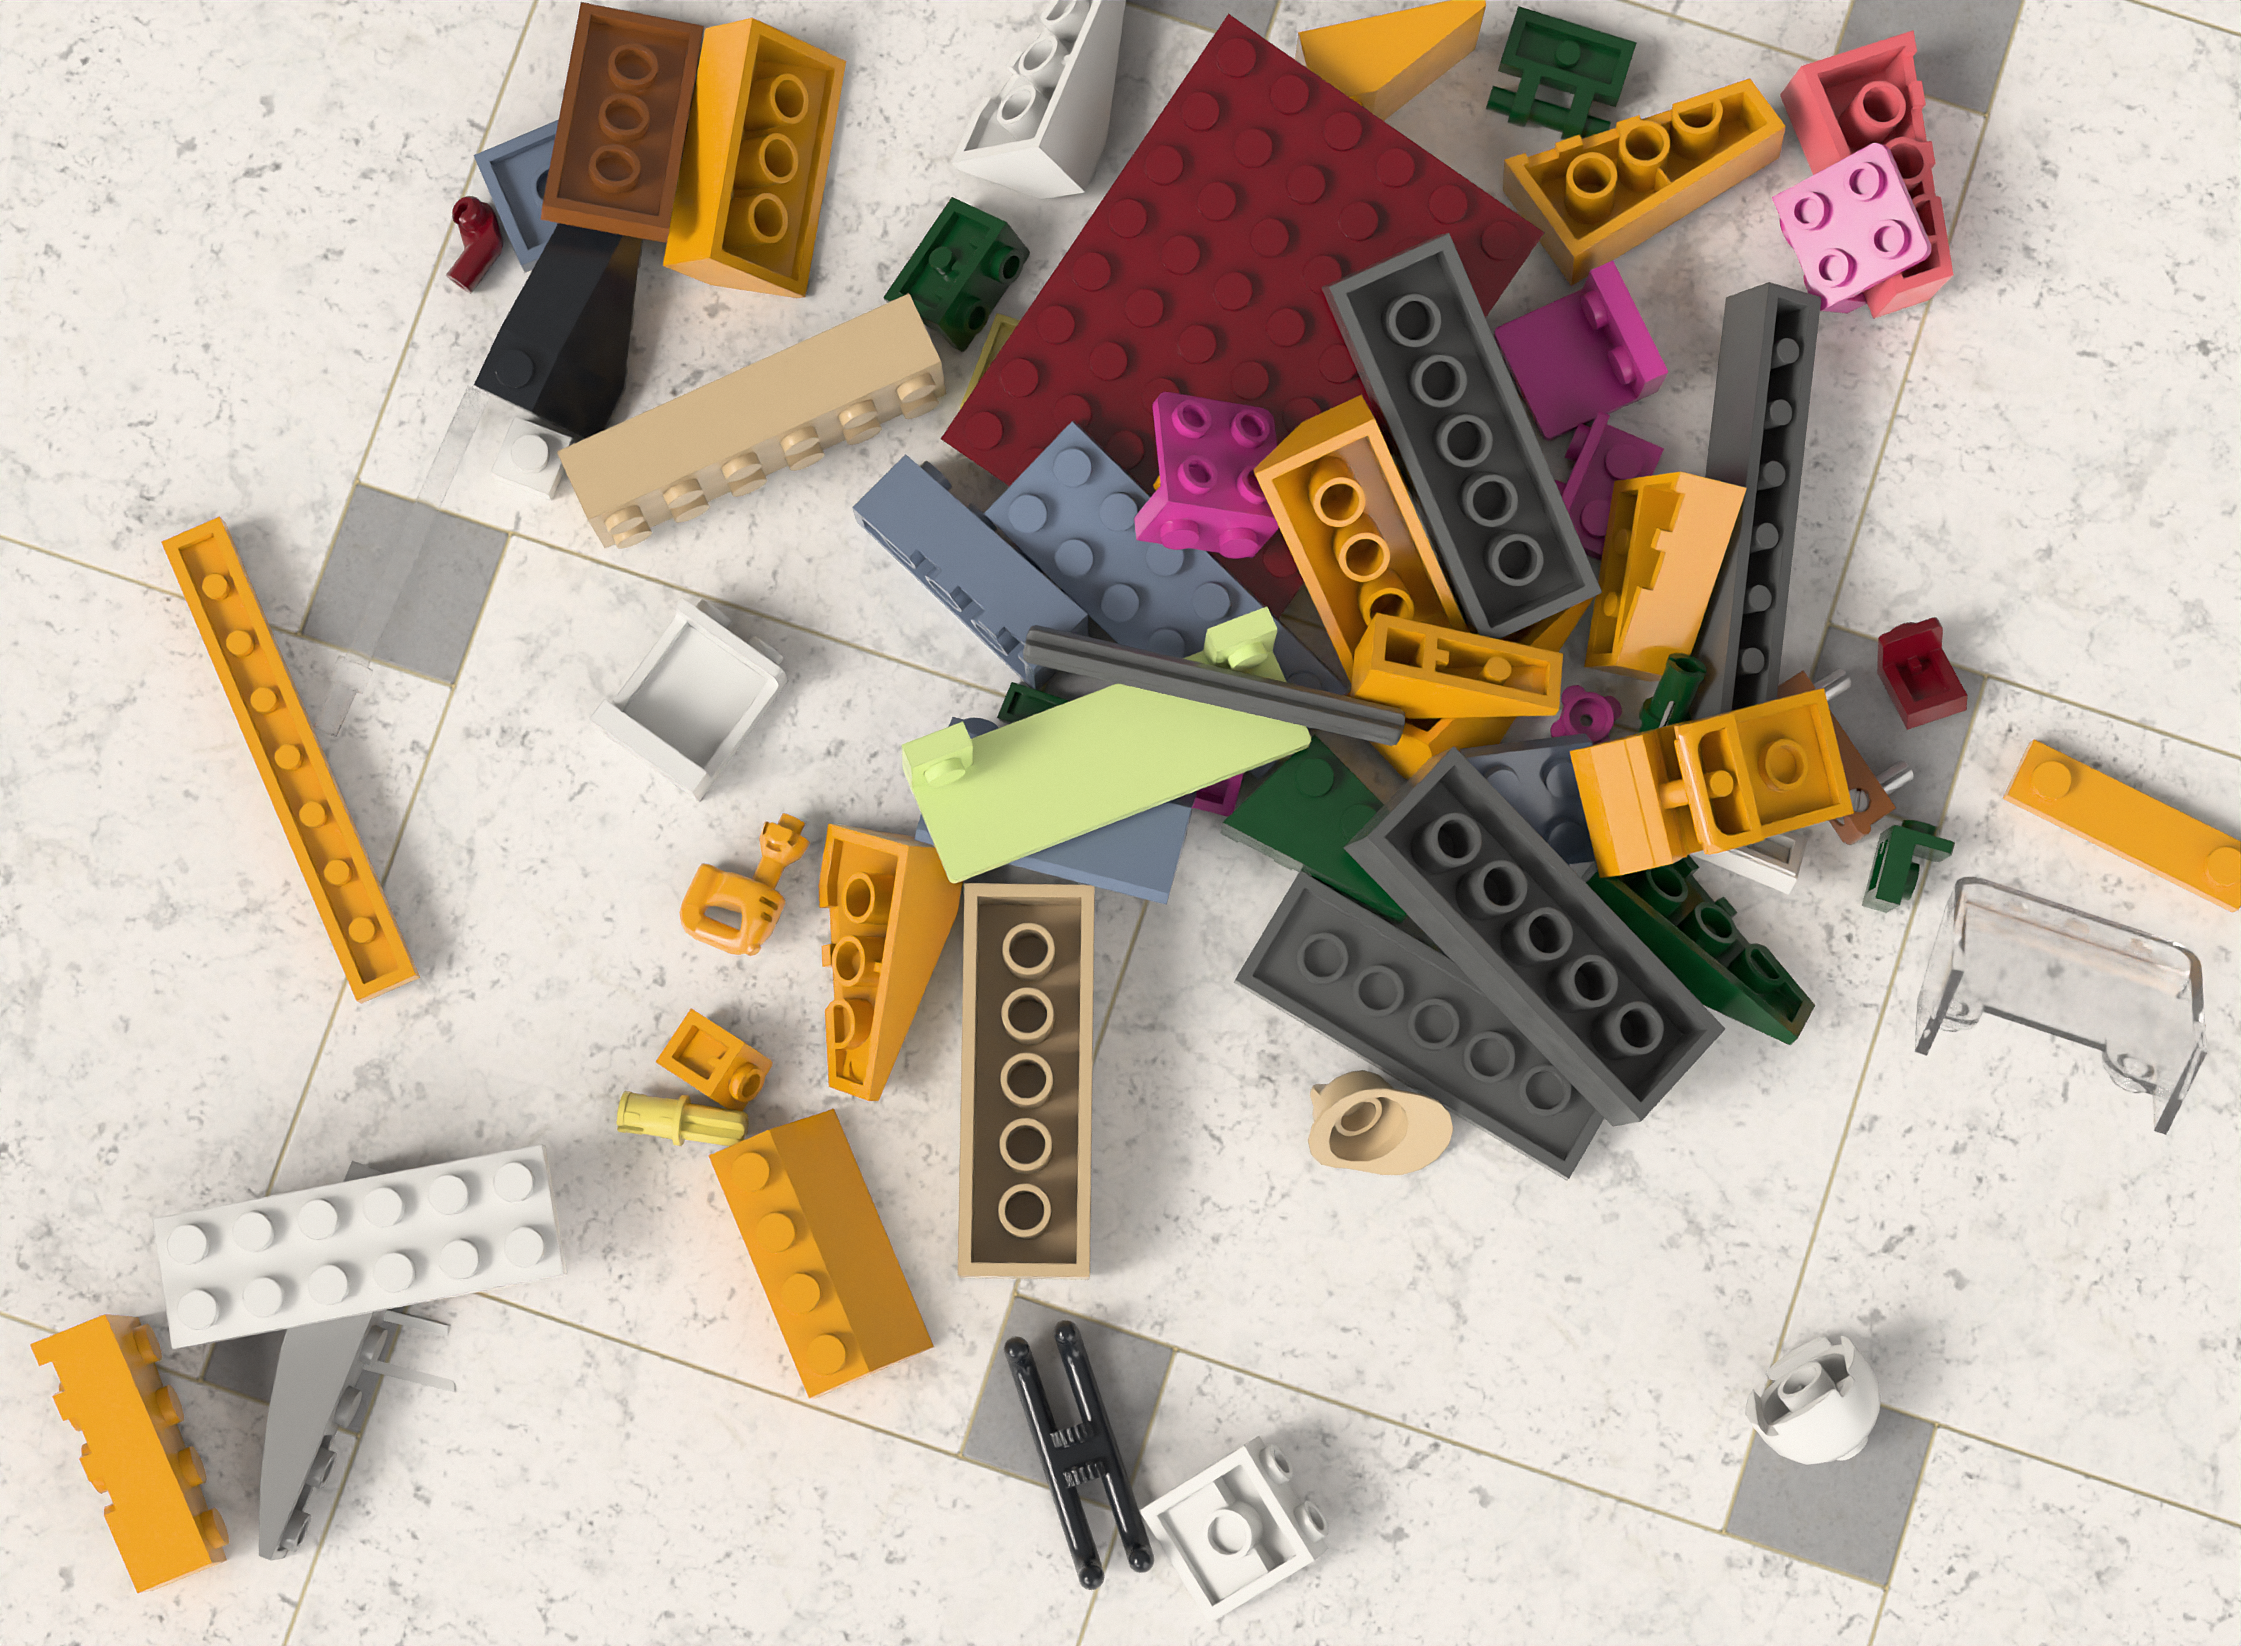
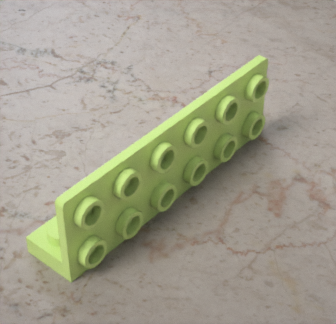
M1268 607L1208 628L1203 651L1183 658L1286 682L1273 653L1277 627ZM1117 683L970 739L964 722H960L901 745L902 767L947 877L951 883H958L1306 749L1310 746L1311 736L1306 726Z

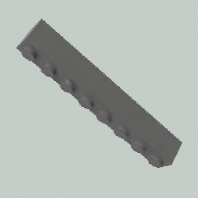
M1771 282L1728 296L1725 301L1705 478L1747 489L1690 655L1701 661L1707 668L1705 678L1701 681L1689 709L1691 720L1706 718L1777 699L1821 297Z

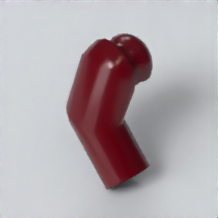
M466 196L459 199L452 209V218L458 224L464 251L447 272L446 276L458 287L471 294L500 256L503 240L497 215L488 203L481 202L477 197Z

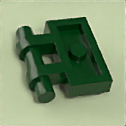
M1518 6L1498 71L1521 78L1517 92L1493 85L1486 110L1509 116L1507 123L1525 128L1528 122L1561 132L1562 140L1580 135L1581 139L1607 131L1610 129L1611 121L1588 115L1592 100L1613 107L1617 106L1637 42ZM1541 84L1574 94L1570 109L1536 99L1535 95L1538 85Z

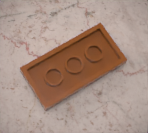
M581 2L544 193L541 220L667 243L704 26Z

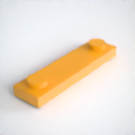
M2035 739L2029 742L2002 799L2232 913L2240 909L2241 841Z

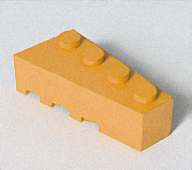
M1749 78L1674 103L1671 110L1641 119L1640 115L1616 122V128L1581 139L1580 135L1556 142L1555 148L1527 157L1526 153L1504 159L1503 192L1521 217L1545 232L1539 242L1569 284L1573 286L1586 278L1590 270L1617 259L1780 157L1786 126Z
M104 1314L30 1344L38 1365L42 1366L52 1362L61 1381L59 1383V1392L55 1393L52 1397L62 1420L69 1419L74 1429L78 1432L82 1431L87 1443L81 1446L82 1455L79 1459L89 1482L93 1484L100 1494L108 1491L113 1504L104 1507V1517L137 1594L154 1591L227 1561L223 1546L229 1544L228 1532L219 1511L215 1507L208 1509L200 1487L201 1484L206 1483V1472L197 1450L193 1446L186 1448L177 1424L184 1421L182 1405L174 1388L171 1385L163 1386L155 1362L162 1359V1353L157 1337L150 1325L144 1324L141 1326L139 1317Z

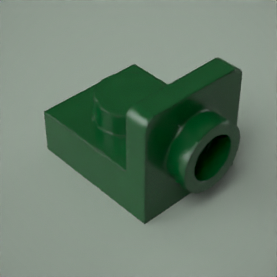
M1903 820L1901 826L1894 824L1880 833L1862 906L1887 913L1900 906L1902 899L1909 901L1915 890L1920 865L1912 862L1913 856L1941 862L1952 856L1955 842L1940 838V829L1938 827L1915 820Z

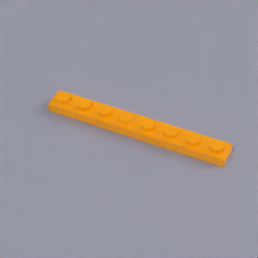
M219 516L162 541L163 548L356 1001L362 1004L420 978L226 522Z

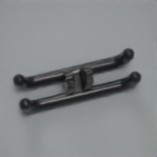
M1066 1319L1059 1321L1055 1325L1053 1334L1083 1422L1081 1424L1060 1431L1057 1430L1028 1342L1024 1338L1019 1336L1009 1338L1003 1349L1079 1582L1085 1589L1096 1590L1104 1582V1571L1076 1485L1101 1477L1130 1567L1135 1572L1145 1573L1153 1567L1155 1560L1079 1328L1076 1323Z

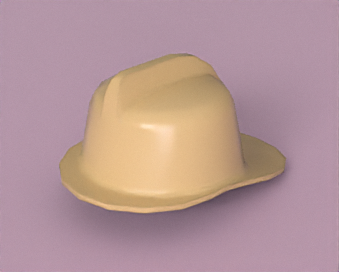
M1365 1070L1351 1071L1336 1077L1329 1084H1315L1310 1091L1314 1123L1311 1127L1308 1144L1310 1154L1321 1165L1380 1175H1404L1421 1170L1438 1159L1450 1143L1453 1132L1449 1111L1438 1100L1423 1094L1394 1089L1376 1073Z

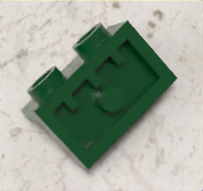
M951 197L883 298L889 303L910 294L923 324L938 331L951 347L964 352L974 337L983 330L989 315L1010 284L1019 277L1023 265L1029 258L1030 251L1006 221Z

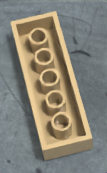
M907 294L557 451V454L583 511L603 547L607 548L616 544L618 549L628 548L647 539L652 534L650 528L671 518H674L676 523H681L700 516L709 509V501L731 492L734 497H739L759 489L766 484V476L787 466H789L791 471L809 467L824 457V449L844 440L847 441L848 445L862 443L874 437L882 430L880 424L903 414L905 419H913L930 412L938 406L939 401L937 398L947 394L942 363L910 294Z
M964 884L958 1276L960 1278L1090 1280L1095 886L1073 884Z

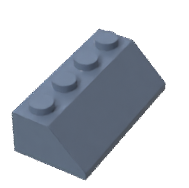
M952 717L948 726L964 722L970 739L998 729L995 723L975 717L967 719ZM1197 791L1007 864L1167 905L1183 851ZM921 814L914 840L934 845Z

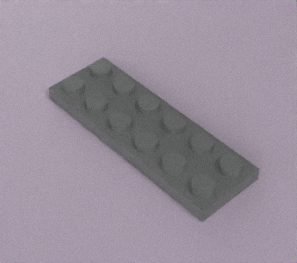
M1302 871L1298 873L1234 981L1235 984L1418 1093L1438 1100L1450 1112L1565 1180L1570 1179L1604 1120V1117L1451 959Z

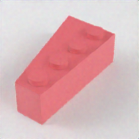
M1914 30L1803 65L1780 94L1813 175L1870 144L1886 145L1893 155L1931 243V253L1926 260L1863 292L1873 319L1930 300L1954 275L1941 197L1935 194L1932 168L1936 163L1932 141H1927L1922 114V109L1926 105L1922 81H1917L1913 59L1917 52Z

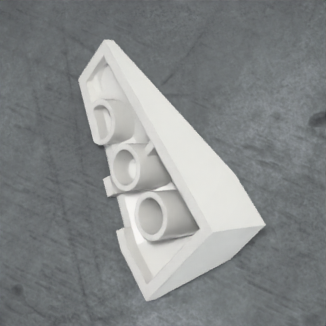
M1050 0L1040 15L1041 23L1045 28L1025 51L1016 50L1010 58L1006 67L1013 73L995 100L984 96L970 118L951 163L959 171L1040 200L1086 192L1088 185L1095 176L1097 163L1107 142L1126 0Z

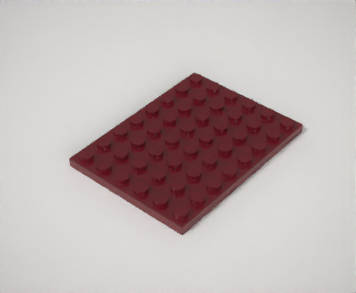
M1228 13L940 439L1010 487L1058 435L1075 420L1140 485L1153 495L1156 492L1153 485L1160 475L1153 403L1163 392L1264 408L1274 418L1277 446L1303 421L1362 395L1392 455L1393 452L1321 287L1438 234L1449 233L1486 318L1545 232ZM1280 528L1277 529L1253 558L1232 559L1224 557L1220 553L1209 551L1268 607L1278 619L1304 583Z

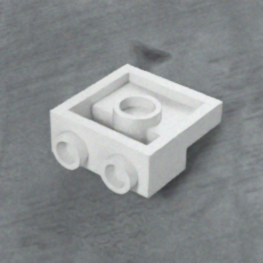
M1260 1436L1213 1463L1140 1510V1513L1208 1624L1312 1563L1329 1549L1323 1540V1537L1328 1535V1526L1322 1513L1311 1501L1300 1503L1287 1482L1293 1478V1470L1288 1458L1277 1445L1271 1444L1266 1447Z

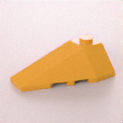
M828 824L818 885L819 908H829L831 944L821 946L822 966L832 967L834 1000L825 1009L829 1087L867 1101H879L957 916L964 880L958 883H951L935 846L916 841L913 836L839 824Z

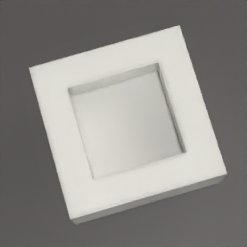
M514 416L490 473L496 480L552 501L565 471L557 451L573 445L575 442L569 436Z

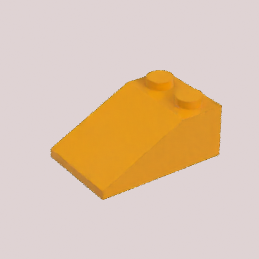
M1449 0L1298 32L1295 60L1385 121L1475 50L1486 9V1Z

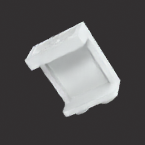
M681 597L673 607L676 611V616L613 701L610 703L603 699L589 720L603 735L697 802H700L789 680L784 670L778 666L783 656L774 648L754 635L747 643L727 630L732 621L715 606L701 599L695 607Z

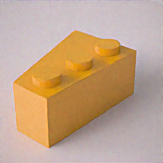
M1681 471L1614 481L1598 579L1602 593L1595 597L1584 667L1647 682L1660 681L1670 654L1683 653L1691 655L1747 488Z

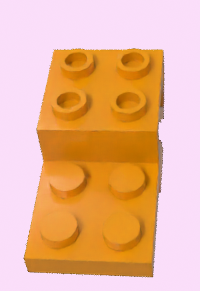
M1824 688L1794 694L1706 718L1676 723L1569 751L1600 878L1624 875L1673 864L1689 854L1704 850V854L1709 855L1764 841V838L1854 813Z

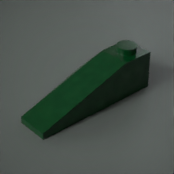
M1690 855L1673 864L1603 878L1599 876L1596 861L1590 865L1581 876V879L1702 1005L1788 1045H1792L1799 1038L1815 1004L1766 946L1758 943L1750 944L1740 933L1732 920L1738 912L1728 900L1722 897L1714 902L1698 883L1693 874L1700 867Z

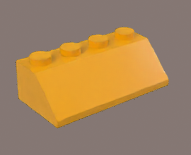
M755 18L705 28L663 261L664 267L713 286L792 298L806 297L846 66L845 60Z
M1362 395L1303 421L1253 469L1351 684L1355 649L1376 613L1469 633L1376 420Z
M835 1109L766 1130L708 1155L809 1399H816L934 1347Z

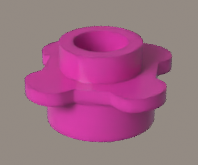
M1579 685L1567 687L1561 694L1563 709L1560 718L1550 728L1551 737L1586 733L1592 741V745L1610 741L1609 733L1613 723L1622 714V707L1619 701L1612 696L1603 697L1594 692H1586ZM1583 715H1588L1592 719L1590 726H1583L1581 724L1580 718Z

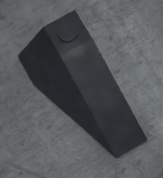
M558 223L504 320L474 386L583 439L606 430L626 390L627 360L631 330L633 331L637 275L641 265L644 239Z

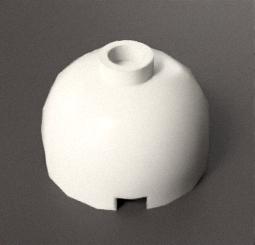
M1827 1336L1820 1337L1793 1349L1774 1363L1765 1373L1768 1379L1775 1380V1382L1764 1391L1761 1398L1754 1389L1751 1391L1747 1398L1745 1415L1762 1439L1780 1456L1806 1465L1832 1462L1836 1459L1840 1461L1850 1459L1865 1447L1868 1435L1874 1427L1880 1411L1881 1396L1879 1382L1865 1358L1848 1337L1841 1336L1842 1344L1833 1345Z

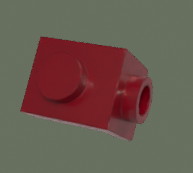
M1937 617L1917 623L1907 622L1900 624L1878 638L1877 674L1907 730L1967 710L1968 695L1942 649L1943 627Z

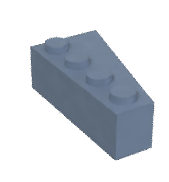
M905 454L852 507L856 522L1030 688L1039 691L1058 670L1027 663L1023 659V649L1028 630L1031 626L1039 625L1089 637L1088 614L1062 589L1060 590L1042 574V570L1019 547L1015 546L1012 548L995 533L997 531L996 526L978 507L972 503L965 507L948 491L952 488V485L936 467L928 461H924L919 466Z

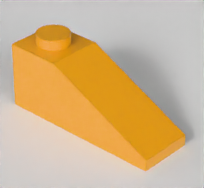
M1376 613L1355 649L1350 697L1400 708L1405 712V717L1411 719L1555 716L1560 706L1563 653Z

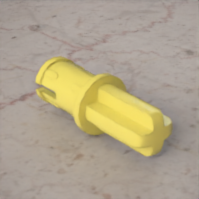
M624 1091L618 1106L617 1130L622 1133L646 1134L672 1139L673 1145L682 1146L685 1140L731 1146L746 1139L749 1119L748 1114L744 1111L692 1104L691 1098L688 1095H681L679 1100Z

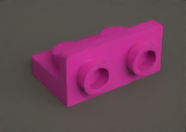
M1598 411L1591 427L1581 423L1578 424L1564 458L1575 462L1567 483L1555 479V483L1586 555L1599 561L1602 560L1614 481L1652 476L1664 448L1608 425L1607 422L1610 415Z

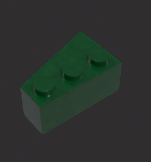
M1315 734L1311 737V743L1308 748L1294 753L1222 822L1220 834L1274 859V862L1290 870L1294 869L1297 872H1304L1359 906L1399 926L1409 917L1343 848L1384 804Z

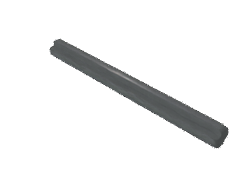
M1039 625L1030 627L1025 640L1023 659L1027 663L1389 746L1397 745L1404 730L1405 712L1400 708Z

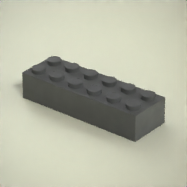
M1438 234L1321 287L1470 633L1500 639L1601 594V588L1450 234Z
M1454 746L1429 758L1343 847L1613 1127L1641 1122L1726 1029Z

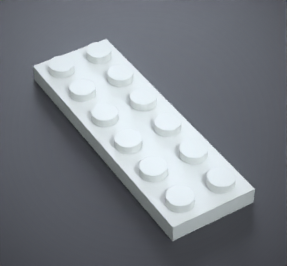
M542 1144L152 1218L172 1349H184L567 1275L546 1146Z

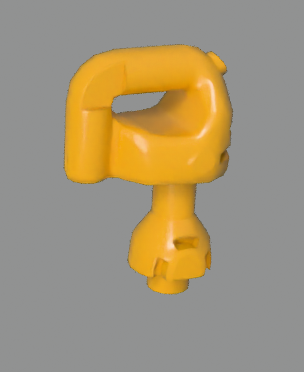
M782 813L778 824L764 822L759 838L762 857L752 879L702 863L698 867L687 890L679 912L681 925L685 932L698 941L730 954L753 956L759 953L761 945L773 933L774 927L785 906V898L775 890L785 867L801 859L810 845V841L801 836L805 823L785 813ZM718 906L741 913V930L705 916V911L708 907Z

